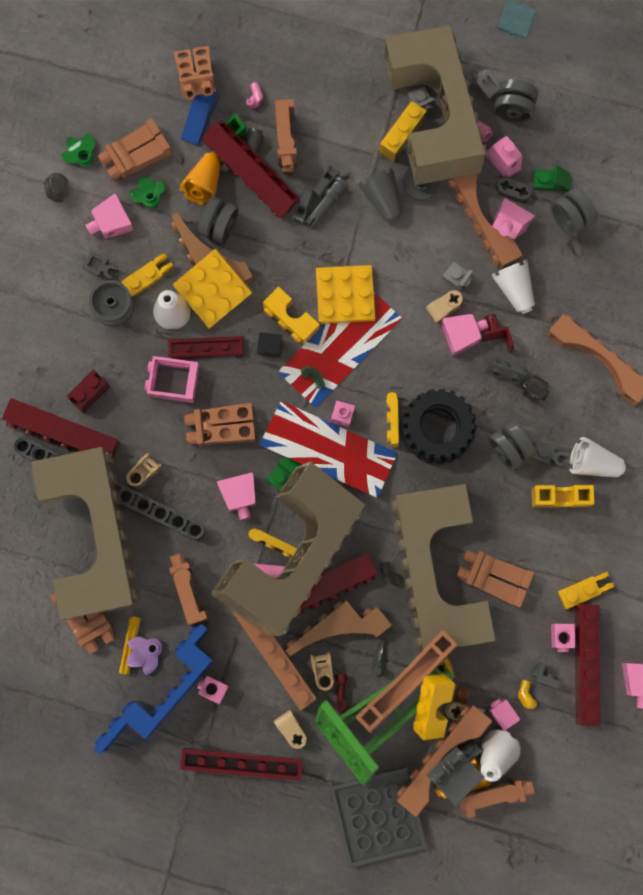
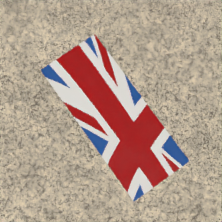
M374 293L375 321L324 324L278 373L316 408L401 321L402 317Z
M283 401L280 402L259 444L298 463L306 464L312 462L330 477L377 498L397 456V452Z

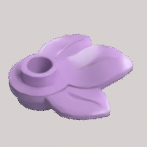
M134 637L127 642L132 651L127 658L126 664L130 667L142 666L145 675L152 673L158 666V656L162 652L161 642L155 638L146 640L143 637ZM150 645L156 646V650L154 652L149 651Z

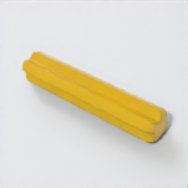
M130 617L119 669L120 674H130L131 667L126 662L132 649L128 646L127 642L134 637H138L141 622L139 617Z

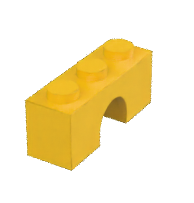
M411 101L380 143L379 153L394 162L404 149L409 133L416 132L424 122L427 111Z
M278 286L263 302V311L270 318L274 317L278 321L277 324L283 330L287 329L291 332V337L297 343L305 344L320 329V324L307 312L299 318L289 317L286 311L292 305V298Z
M535 485L531 488L532 507H591L594 505V485H574L571 487Z
M445 674L424 676L419 703L417 704L416 718L413 723V730L423 740L443 738L445 735L448 720L437 709L443 703L452 702L455 683Z

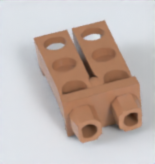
M209 46L192 48L196 72H194L190 49L174 51L182 96L186 97V99H193L196 95L200 94L205 96L213 95V92H216ZM201 52H204V53H205L204 55H197L198 53H201ZM183 55H186V56H187L186 58H179L180 56H183Z
M294 99L275 100L278 167L282 166L283 175L294 174L293 167L297 165V152L290 132V121L294 120Z
M151 118L146 121L144 126L121 140H117L111 145H105V151L99 154L98 158L103 167L111 162L114 166L106 170L113 181L120 177L125 180L129 175L172 154L170 146Z
M252 403L201 411L198 409L194 410V413L184 415L186 426H196V432L186 433L188 444H198L199 447H204L205 445L225 443H256Z
M466 550L463 560L471 563L470 569L467 570L459 567L456 577L464 581V584L467 586H472L515 608H520L527 592L525 589H528L534 572L486 555L482 551Z
M182 554L170 557L173 567L169 568V571L174 578L187 624L193 627L196 624L199 625L210 621L208 613L206 611L201 612L192 585L194 582V577L190 573L193 571L192 566L188 562L186 563Z
M54 593L50 598L57 605L56 594ZM105 612L66 620L79 640V645L84 647L89 654H93L100 649L95 641L96 639L102 637L106 645L116 640L113 632L114 627L112 623L110 624Z
M516 778L508 779L509 782L492 784L488 788L470 792L459 802L462 814L470 818L476 816L475 809L505 801L509 803L525 802V796L535 794L532 781L527 779L520 781Z

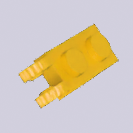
M165 253L121 281L127 287L132 298L162 279L163 275L173 269L174 265L172 263L166 264L160 270L157 268L158 265L167 259Z
M394 392L388 393L386 397L387 407L390 409V412H387V423H391V430L387 431V442H391V447H398L399 406L398 395Z
M256 528L251 529L248 533L249 537L254 541L259 542L263 540L266 542V547L273 550L277 547L283 550L282 554L289 558L292 557L297 549Z
M608 571L557 591L564 609L566 610L600 595L601 592L615 587L613 583H608L599 588L596 583L600 579L607 578L609 576Z

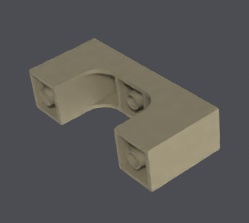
M450 25L385 37L384 62L391 90L415 85H425L432 88L438 96L445 122L439 128L409 133L407 154L415 185L481 173L482 165H485L486 145L482 144L481 141L482 130L477 127V112H473L472 95L469 96L468 93L469 83L467 79H464L465 68L463 64H460V50L456 48L455 32L452 33Z
M103 447L31 462L38 501L44 504H52L80 498L87 503L97 547V559L89 571L53 580L60 620H71L138 605L137 601L140 600L138 588L135 589L134 586L136 573L130 566V562L133 559L131 550H128L126 542H129L127 530L124 531L122 523H125L123 511L119 509L121 497L115 488L118 481L116 473H113L111 468L114 465L112 454H109Z
M312 462L296 467L276 497L302 519L305 528L302 542L281 574L275 579L267 575L248 559L233 561L211 593V595L266 636H281L289 630L290 621L299 614L300 606L303 601L310 597L312 593L310 590L313 585H316L321 580L322 571L331 564L333 560L331 557L342 547V540L352 531L354 521L358 520L363 514L362 509L365 504Z
M466 484L396 495L391 503L392 514H396L397 518L396 522H394L396 534L399 533L400 540L398 541L399 553L403 552L404 557L401 561L402 571L407 574V579L404 580L406 591H410L411 596L408 599L409 610H413L414 618L411 621L413 630H417L418 638H415L416 649L422 652L442 630L458 644L457 647L495 641L488 601L453 606L442 600L436 586L430 553V541L432 536L439 531L468 527L473 523Z

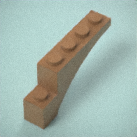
M177 212L171 215L173 222L170 224L173 231L179 233L181 238L178 240L182 248L187 249L189 254L186 256L190 264L196 265L213 250L202 243L189 230ZM223 256L246 285L253 283V276L245 261L238 262Z
M339 601L332 607L334 611L331 614L327 615L324 613L317 619L318 624L312 628L310 625L301 632L303 636L299 640L294 638L287 643L286 646L288 648L285 651L291 657L300 649L313 642L341 634H370L377 638L391 624L378 607L374 609L369 607L362 613L364 617L361 619L348 601L344 603Z

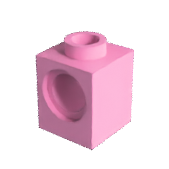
M336 400L331 423L349 428L355 406Z
M551 624L552 648H557V652H569V648H575V624ZM562 632L567 635V641L564 644L559 641V635Z
M207 675L205 679L201 678L197 689L200 690L198 694L217 704H221L229 685ZM210 683H214L217 686V692L214 695L207 692V686Z
M498 698L490 704L491 708L488 709V712L501 730H507L520 720L507 699L501 700Z

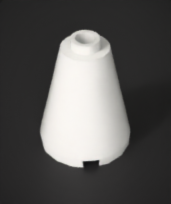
M527 259L523 260L524 265L516 263L498 271L500 274L496 276V273L491 274L517 312L521 311L522 314L533 310L532 306L535 305Z
M165 290L158 296L153 308V314L156 322L161 327L168 330H176L185 326L189 321L191 308L180 294Z
M581 437L580 440L582 441L580 444H575L569 461L570 464H573V469H570L572 474L602 477H619L624 474L626 464H624L622 458L586 437Z
M492 730L481 741V774L488 781L494 782L499 780L519 759L521 750L519 741L510 736L511 733L507 731Z

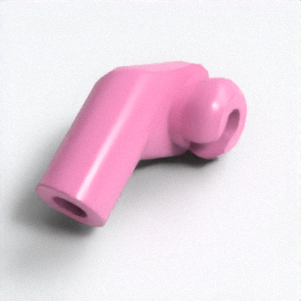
M258 82L250 85L253 95L250 99H247L246 104L251 109L257 108L263 100V94Z

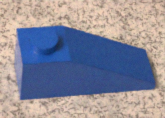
M215 88L216 92H213V95L205 96L200 94L193 98L181 140L196 146L199 145L219 100L217 88Z

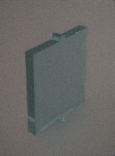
M507 0L497 29L508 32L510 35L514 34L525 38L536 9L527 7L523 3L519 4Z

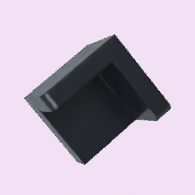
M260 332L257 347L258 355L280 357L282 335Z

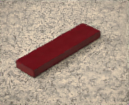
M243 336L168 339V358L171 359L244 356Z

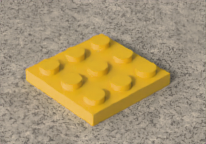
M217 248L172 284L208 328L212 327L253 293Z
M372 265L316 268L319 324L375 321Z

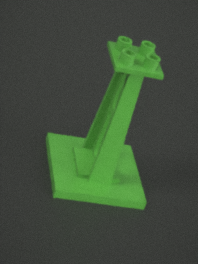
M438 667L430 674H445L451 680L454 678L448 669L441 672ZM390 684L341 716H338L326 700L319 706L314 721L363 786L370 782L379 768L370 756L417 713L419 698L403 711L397 707L393 711L396 716L395 719L364 747L359 743L347 725L355 721V717Z

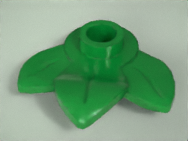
M89 133L82 140L68 137L66 144L68 151L61 154L63 160L69 164L77 163L82 167L90 166L94 161L92 152L95 149V142L93 137ZM87 156L88 159L83 161L82 158Z
M141 177L137 184L138 189L129 191V196L133 202L143 203L144 206L154 209L160 204V196L165 192V184L162 180L154 183L149 177Z

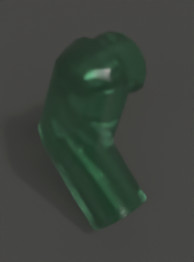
M306 365L305 368L300 370L304 378L312 377L317 389L326 385L317 369Z

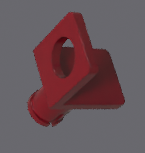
M492 313V317H490V314L486 315L484 319L487 321L489 331L483 332L482 341L486 342L504 337L508 351L512 353L514 343L509 327L500 328L496 314Z

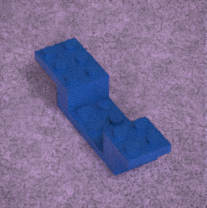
M196 624L188 633L191 635L188 640H182L175 648L177 650L175 656L193 671H187L180 679L182 684L179 687H174L167 694L169 699L166 703L164 701L161 702L152 712L140 700L129 702L123 708L122 712L124 714L121 718H115L108 726L110 728L109 732L102 733L95 741L97 746L93 749L99 755L106 752L128 725L144 739L153 734L215 661L198 646V643L210 631L208 627L204 624H200V626Z

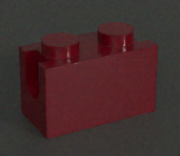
M93 369L66 397L84 414L110 388V385Z

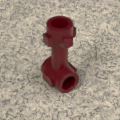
M336 674L334 683L337 684V700L333 702V707L338 712L343 713V710L348 708V703L345 701V684H349V679H347L348 675Z

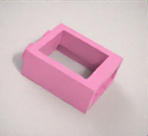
M153 356L152 361L148 363V373H150L149 380L145 381L144 390L147 391L149 397L194 403L200 369L199 363ZM159 366L189 370L185 395L155 391Z

